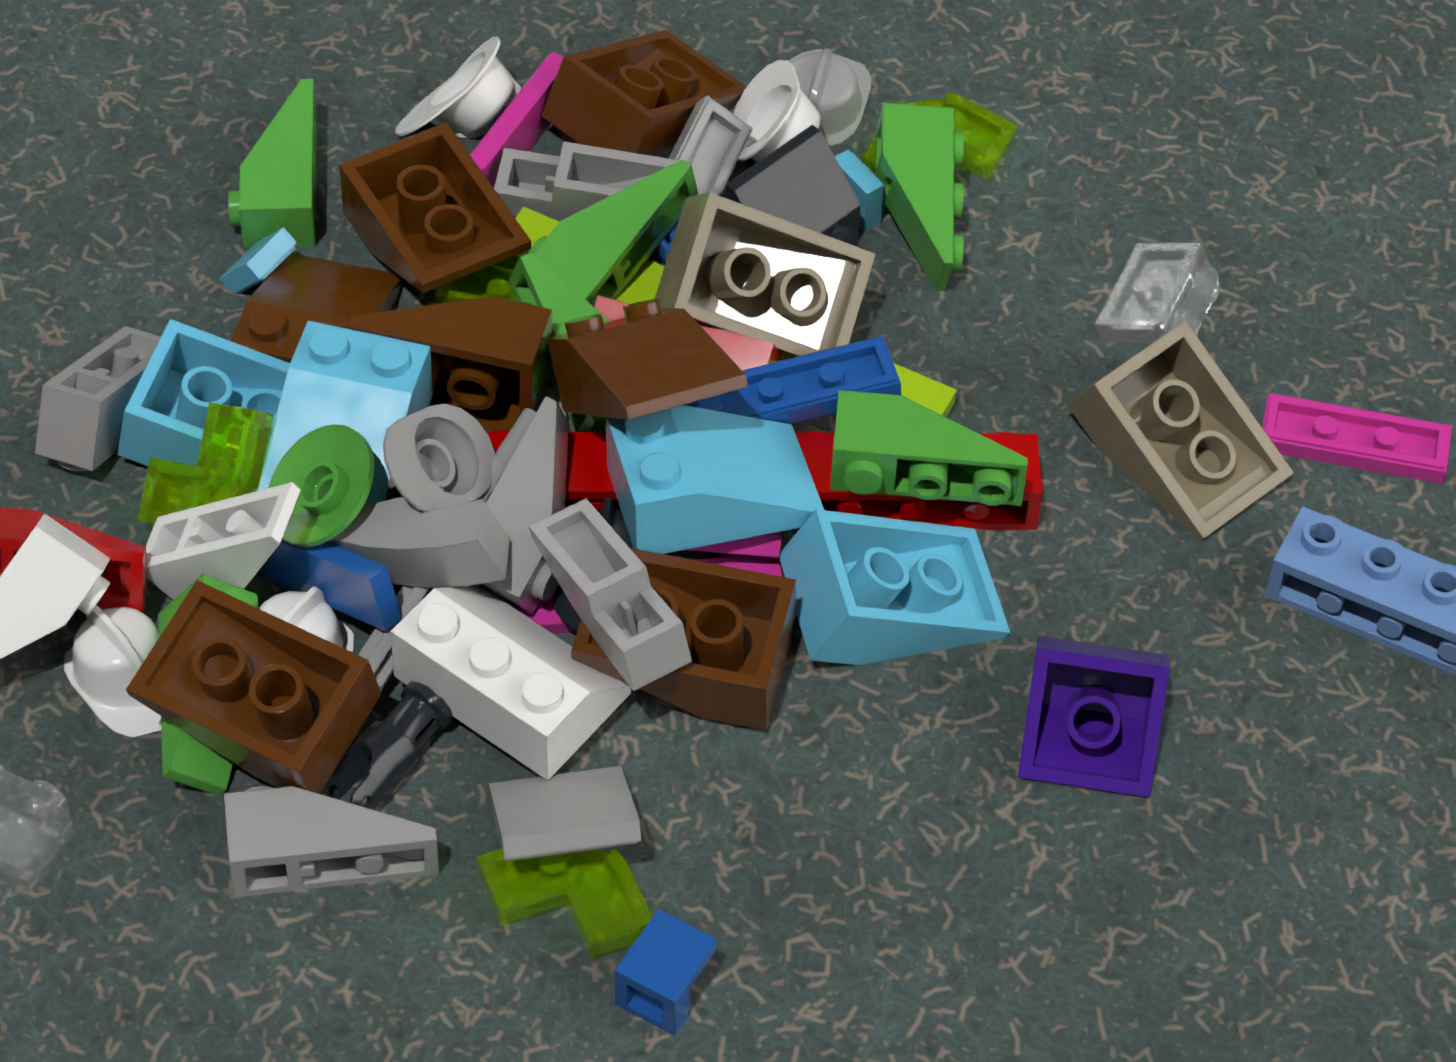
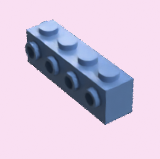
M1302 506L1273 560L1265 597L1456 675V566L1441 563L1404 548L1395 541L1382 539L1345 524L1338 518L1323 515Z

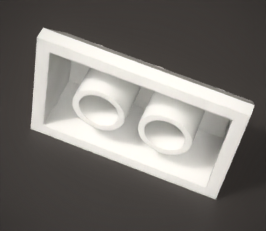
M478 584L434 588L391 630L393 671L396 678L406 685L410 681H414L428 686L447 703L453 717L547 781L631 694V687L627 683L572 659V646Z

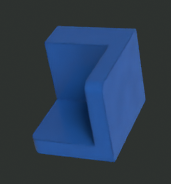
M658 909L615 970V1005L675 1036L689 1016L690 987L716 951L715 938Z

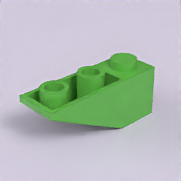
M883 103L875 133V176L884 184L883 200L931 285L936 291H945L951 270L960 271L963 261L964 239L963 235L954 234V219H960L962 215L964 186L963 183L954 182V167L960 168L962 164L964 134L963 132L954 131V108Z
M838 391L830 490L851 491L862 495L874 493L910 496L923 500L945 499L980 502L985 505L1004 504L1022 506L1028 458L902 395Z

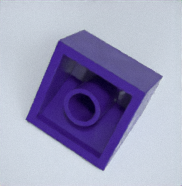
M1038 636L1018 777L1150 797L1170 670L1169 656L1166 654Z

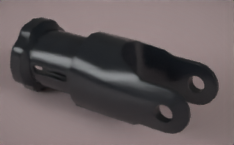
M410 681L400 694L402 700L383 721H374L344 754L320 794L340 800L356 782L361 781L351 794L349 803L362 806V799L366 796L367 802L363 807L374 810L418 762V751L436 730L444 731L453 719L450 707L428 686ZM332 786L333 793L329 796L328 791L329 788Z

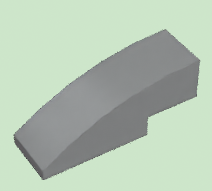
M564 141L560 157L504 148L494 189L514 217L517 216L524 206L560 222L679 160Z
M404 497L364 505L351 524L327 542L386 565L394 585L431 588L470 586L506 580L510 538L482 499L423 512L415 508Z
M583 499L529 526L531 537L573 608L610 662L633 691L692 662L682 621L651 587L646 566L587 499Z

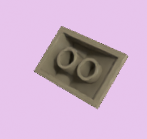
M704 193L685 198L655 299H660L662 308H684L697 323L774 343L782 356L794 358L849 344L876 254L716 194Z
M1186 321L1100 379L1067 404L1098 450L1200 541L1294 474Z

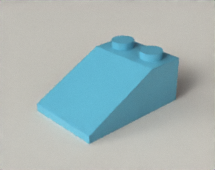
M170 319L124 410L117 455L176 477L259 482L290 363Z
M307 321L288 367L256 491L269 487L277 465L286 452L300 438L319 427L339 424L351 427L364 436L373 452L374 478L364 505L393 499L396 490L390 489L387 484L390 480V475L384 462L383 440L387 428L395 421L429 406L433 395L430 346Z
M686 405L676 406L629 420L605 417L607 469L634 549L665 554L801 528L815 509L824 510L792 424Z
M815 509L780 552L779 559L785 577L796 579V615L811 661L863 665L1006 638L1010 634L975 529Z

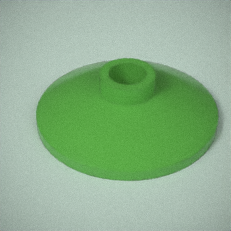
M339 424L319 427L300 438L283 456L273 473L268 488L293 482L301 489L282 537L284 541L298 547H312L323 544L340 534L359 514L370 493L375 468L371 446L359 432L351 427Z

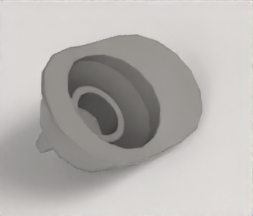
M827 48L803 52L790 59L789 62L795 68L800 89L817 108L821 116L819 130H821L828 145L840 144L853 136L862 121L871 91V75L865 65L833 54L832 49Z
M449 404L429 406L398 419L387 428L383 440L384 462L390 475V480L387 484L390 489L397 490L402 497L418 510L427 512L471 502L481 497L490 489L492 484L493 456H496L490 437L478 420L462 408Z

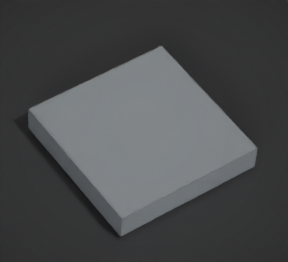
M621 766L555 774L548 781L540 776L489 783L490 802L504 860L508 859V861L622 846L636 844L641 841L639 816Z

